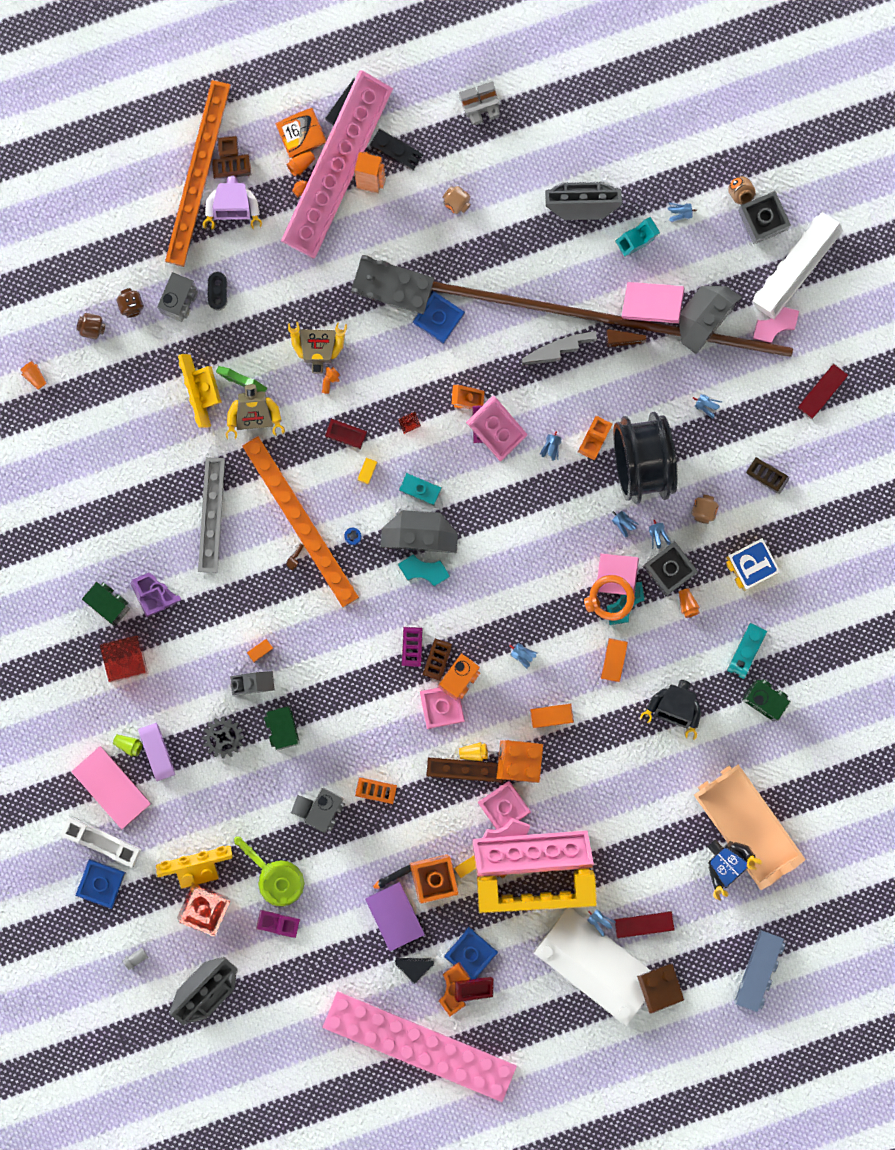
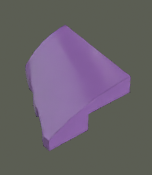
M150 572L132 579L130 583L146 618L181 601L179 595L176 596L164 583L157 581L156 577Z

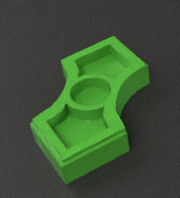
M218 366L216 370L217 374L230 382L243 387L248 384L256 385L257 392H266L267 387L255 379L243 376L230 368Z

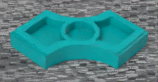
M413 554L398 563L407 581L414 578H422L429 581L435 587L450 577L440 560L434 563H426L419 560Z
M636 582L633 607L637 603L645 601L642 582ZM621 595L617 602L606 606L607 612L616 613L621 611L626 605L627 595ZM629 614L619 620H609V625L628 623Z

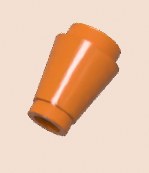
M308 150L289 159V162L286 164L292 175H301L315 160V156Z
M31 361L20 369L21 375L36 387L37 390L47 384L37 363L34 364Z
M689 588L680 590L678 593L682 614H684L685 618L698 615L700 607Z

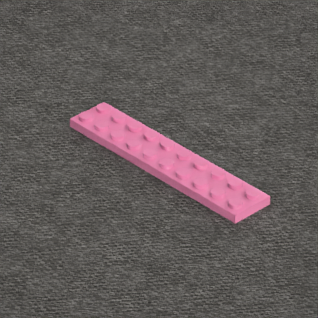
M360 70L281 239V242L310 258H315L354 175L358 154L365 151L393 88L363 70Z
M339 991L335 995L322 1027L500 1102H503L517 1065Z

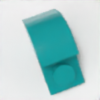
M649 217L637 227L623 233L615 242L624 257L654 241L655 237L660 234V231L652 218Z

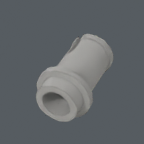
M140 948L129 957L125 956L123 963L128 970L134 969V966L147 959L148 956L143 948Z

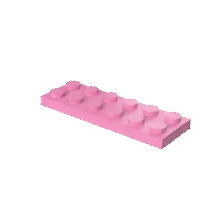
M588 831L473 839L472 842L478 877L593 868L594 865Z

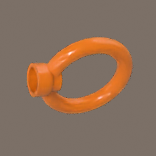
M606 575L599 578L593 584L589 597L584 598V603L589 613L595 612L603 619L614 621L622 619L630 613L634 605L635 596L631 585L624 578L617 575ZM606 583H617L626 592V605L619 612L609 613L600 607L597 593L601 586Z

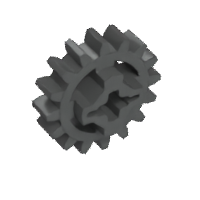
M222 717L220 722L215 718V724L208 723L209 730H203L207 733V736L202 737V739L207 740L204 747L209 746L208 753L214 751V757H218L219 754H221L222 759H225L226 754L233 757V751L239 752L237 746H243L240 742V739L245 738L240 735L243 729H237L239 723L232 724V718H229L227 722L225 717ZM224 725L222 730H214L217 726ZM231 728L235 731L236 739L231 736ZM225 732L226 737L232 741H223L221 743V739L215 734L223 735ZM211 737L215 738V747L211 743ZM228 744L233 745L232 748L222 751L224 746Z

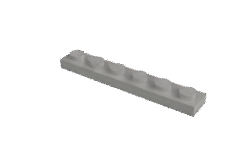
M206 457L198 572L218 573L225 458Z

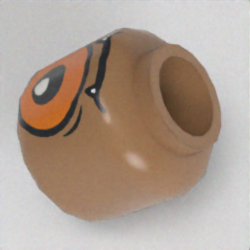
M744 176L733 179L728 186L730 196L734 202L740 205L752 201L756 195L754 185L750 179Z
M451 186L442 197L444 199V206L454 214H459L461 211L465 213L471 206L469 203L471 196L460 186Z
M703 494V498L698 497L695 499L691 514L695 517V521L709 524V521L715 520L719 505L714 501V497Z

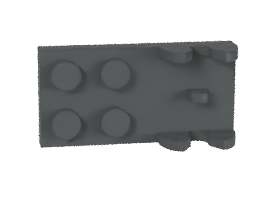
M362 255L351 293L424 315L435 278L391 265L384 260L378 261L370 256Z

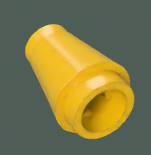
M480 742L459 748L460 759L475 761L488 759L487 745Z

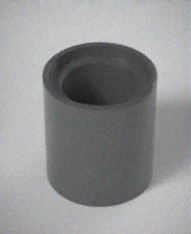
M297 795L291 813L306 819L314 801Z

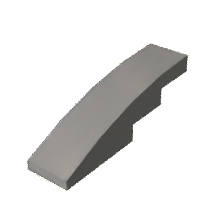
M596 331L576 334L543 346L522 358V365L560 361V353L577 352L579 349L578 344L596 342Z

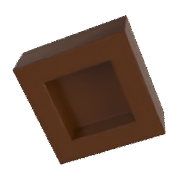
M237 136L218 138L220 158L239 155Z

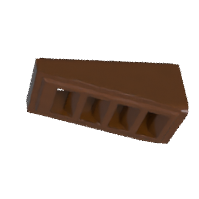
M249 154L212 160L214 179L228 178L229 176H252ZM234 162H237V171L233 169ZM240 162H244L245 169L241 170ZM225 163H229L230 172H226ZM218 164H222V173H219Z
M607 329V347L644 344L646 342V335Z
M434 639L422 674L423 676L441 681L453 644ZM436 645H437V646H440V647H443V648H446L447 651L444 652V651L435 649V648H436ZM437 653L445 656L444 660L434 657L433 654ZM431 660L442 663V666L439 667L431 664ZM429 667L439 670V674L428 671Z

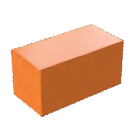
M265 639L249 650L247 654L255 663L274 648Z

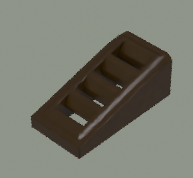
M755 457L746 471L747 475L778 494L782 492L789 481L788 475ZM760 464L762 467L760 468V470L758 471V473H757V475H756V474H754V472H755L756 468L758 467V465ZM765 469H768L764 478H761V475L763 474ZM774 473L775 475L772 478L771 482H768V479L770 478L771 474ZM779 477L782 478L776 487L774 484Z

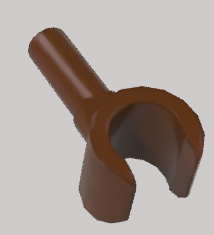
M301 543L293 555L287 559L286 565L290 570L295 569L299 564L296 558L304 547Z

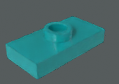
M406 473L399 491L434 506L441 487Z

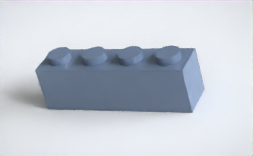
M762 930L759 931L734 1000L736 1005L755 1012L763 1008L766 998H763L765 991H769L772 984L771 974L776 972L779 964L776 961L777 957L783 953L785 948L783 938Z

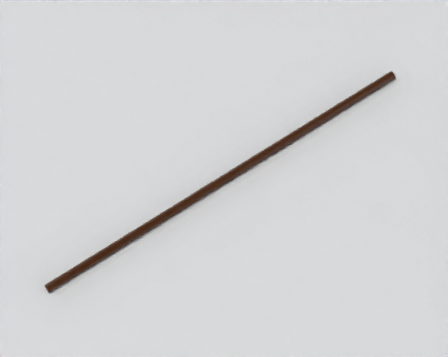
M433 282L431 291L681 337L680 327L651 321L622 319V316L439 282ZM713 333L707 341L792 357L793 348L716 333Z

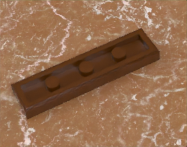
M428 757L426 777L503 783L502 779H497L498 763Z

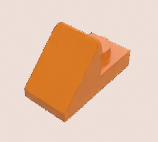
M453 385L452 404L455 408L473 409V406H483L485 391L462 385Z

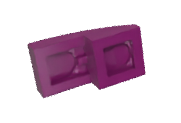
M260 910L256 929L296 938L300 919Z

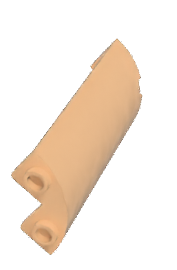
M739 764L733 768L729 765L720 771L722 775L711 783L706 781L698 787L699 791L694 796L727 843L732 841L733 843L738 842L748 845L756 858L761 859V864L755 863L757 870L748 868L747 871L760 890L772 885L784 874L794 870L806 859Z

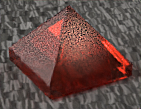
M416 412L409 413L398 419L404 434L421 426Z

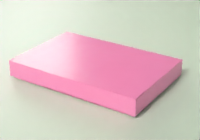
M627 282L622 319L679 323L684 286Z
M492 396L466 422L499 461H502L527 436V433L495 396Z

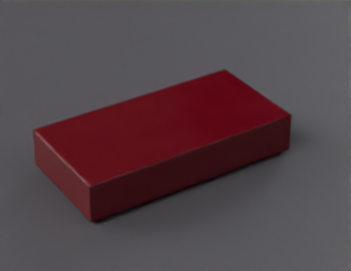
M331 418L325 437L361 450L367 431Z
M492 977L456 981L455 1000L463 1002L492 998L494 979Z

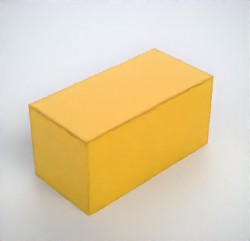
M366 457L357 479L359 482L369 485L377 466V461Z
M474 855L454 868L460 879L476 869Z

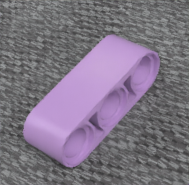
M157 722L138 729L156 781L174 776L175 771Z

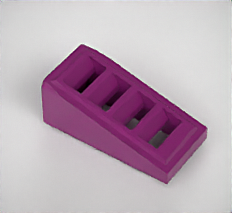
M403 627L402 666L421 667L423 628ZM407 633L418 634V637H407ZM407 641H418V645H407ZM406 649H418V653H408ZM406 656L417 657V661L406 660Z

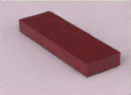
M833 363L797 408L812 420L847 378L848 374Z
M672 911L614 919L616 922L617 939L675 931Z

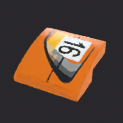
M313 108L306 109L275 123L289 158H294L308 150L312 151L327 142Z

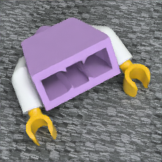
M229 176L227 183L218 184L217 190L213 191L206 200L205 216H207V219L203 221V227L206 229L207 222L211 221V229L214 230L216 223L212 220L213 216L214 220L250 219V216H252L251 228L254 229V221H259L261 228L262 221L258 218L259 208L256 197L250 190H246L244 183H238L237 177Z

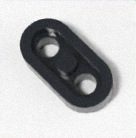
M213 272L208 278V304L216 311L224 309L227 305V278L221 272ZM216 280H221V284L218 286L214 283ZM220 298L221 303L215 304V299Z

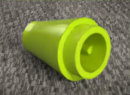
M117 734L113 740V745L131 757L133 755L137 757L143 747V743L138 738Z

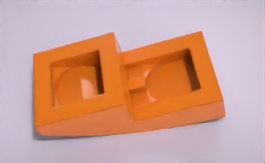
M595 416L578 453L595 460L613 424Z
M609 638L601 679L620 682L628 642Z
M571 704L530 709L533 728L574 723Z

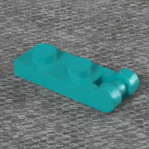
M749 623L727 668L728 672L737 673L740 678L745 679L766 636V630ZM738 660L745 663L743 668L736 665Z

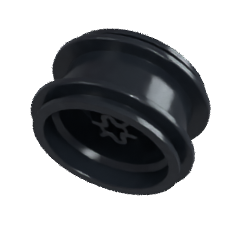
M651 412L646 422L632 424L627 416H623L621 422H615L613 428L615 463L625 500L632 499L635 504H639L642 494L659 492L663 500H667L670 494L676 493L678 485L676 453L667 418L664 415L658 416L656 412Z

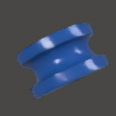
M354 527L347 529L344 534L346 542L350 545L358 544L362 538L361 532ZM352 531H355V534H358V538H355L352 542L347 536Z

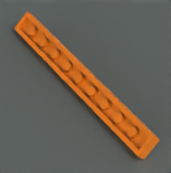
M211 81L165 259L166 263L185 266L231 87L230 84Z
M259 436L244 444L242 447L341 606L344 608L359 598Z

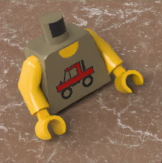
M296 322L297 328L292 329L290 323H288L292 347L299 358L304 359L305 363H312V373L322 374L323 363H331L332 359L337 358L343 349L347 324H345L343 330L339 329V322L336 324L335 330H302L298 322Z
M246 385L245 393L238 394V400L233 401L228 410L227 426L229 430L226 432V438L228 439L230 431L234 432L235 439L237 438L236 426L237 430L273 427L272 432L275 436H277L276 428L280 427L282 434H284L285 428L280 425L282 420L278 405L271 398L267 397L265 392H257L256 385Z

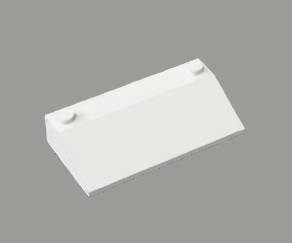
M566 908L533 951L535 955L625 1026H627L645 1001L637 976L651 970L605 935L603 937L594 925L590 924L572 908Z

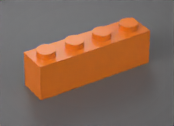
M359 152L354 169L357 188L379 193L380 188H384L386 178L385 164H382V157L371 155L368 152Z

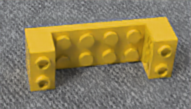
M589 868L573 871L574 894H571V891H561L559 895H552V892H542L540 896H532V893H523L521 897L504 894L501 895V898H498L496 875L477 876L479 913L597 906L595 874Z

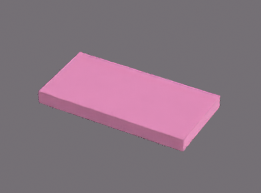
M101 746L71 771L121 829H124L151 805L150 801Z

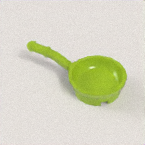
M239 836L234 838V843L245 852V855H248L262 868L258 885L260 894L265 901L271 905L283 907L291 905L299 899L303 893L305 883L303 874L296 865L282 860L266 865L243 838Z

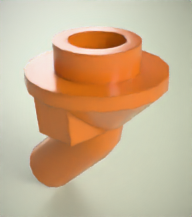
M301 180L294 184L292 192L296 197L302 196L308 181L304 182Z
M328 366L326 367L322 393L329 394L330 383L340 381L338 378L340 374L334 367L331 369Z

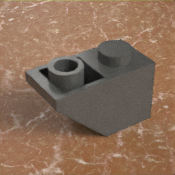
M273 671L230 676L232 695L275 690Z

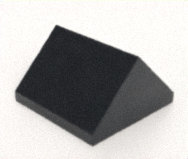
M395 958V965L415 984L434 965V958Z

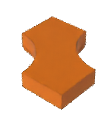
M459 962L443 973L446 981V991L443 997L439 999V1002L449 1016H452L466 1006L465 1001L457 1002L455 1000L456 981L470 979V976Z

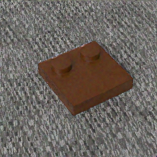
M672 963L637 976L649 1013H654L685 1001Z

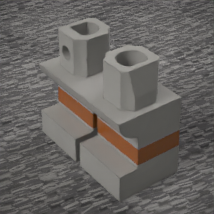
M493 81L477 86V91L474 87L459 92V99L467 118H470L473 125L483 122L481 113L484 112L488 113L490 120L499 118V100Z

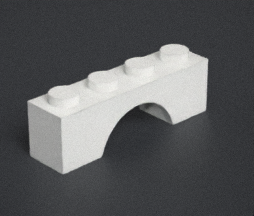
M72 817L68 818L60 835L99 851L131 868L135 866L142 850Z

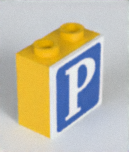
M763 538L726 557L728 560L726 565L729 571H734L737 577L735 582L738 588H742L744 591L780 573Z

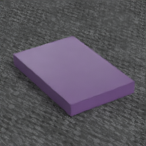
M400 882L365 898L389 951L425 935Z

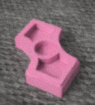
M784 307L775 319L757 320L753 339L771 344L774 337L781 331L795 330L799 311Z
M510 819L508 824L500 829H487L483 838L527 835L530 825Z

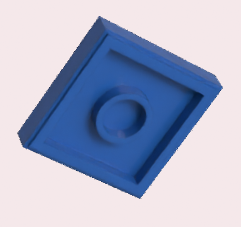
M433 291L428 299L424 315L418 313L412 323L444 344L465 312Z
M89 859L75 896L112 909L126 872Z
M468 927L444 957L453 965L459 962L470 976V979H476L496 956L498 951Z

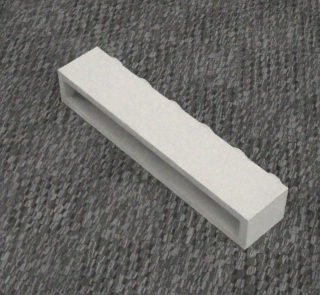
M823 212L814 218L807 232L805 231L801 235L800 241L790 249L785 260L778 264L775 273L767 278L764 287L754 295L753 303L756 309L772 319L776 318L843 232L838 221Z

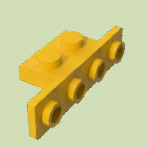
M180 354L178 355L179 366L183 372L184 384L188 389L189 401L195 413V422L199 428H209L211 423L207 408L222 403L212 366L195 371L191 355Z
M230 845L220 846L214 850L201 851L194 855L182 856L179 859L163 861L156 864L157 877L176 873L181 889L217 880L219 876L215 863L232 859V848Z

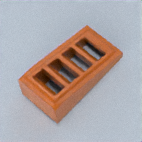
M359 777L355 796L393 804L397 785ZM364 782L368 783L366 794H362ZM375 784L373 796L369 795L371 785ZM379 786H383L381 798L377 797ZM389 787V798L385 799L386 789Z

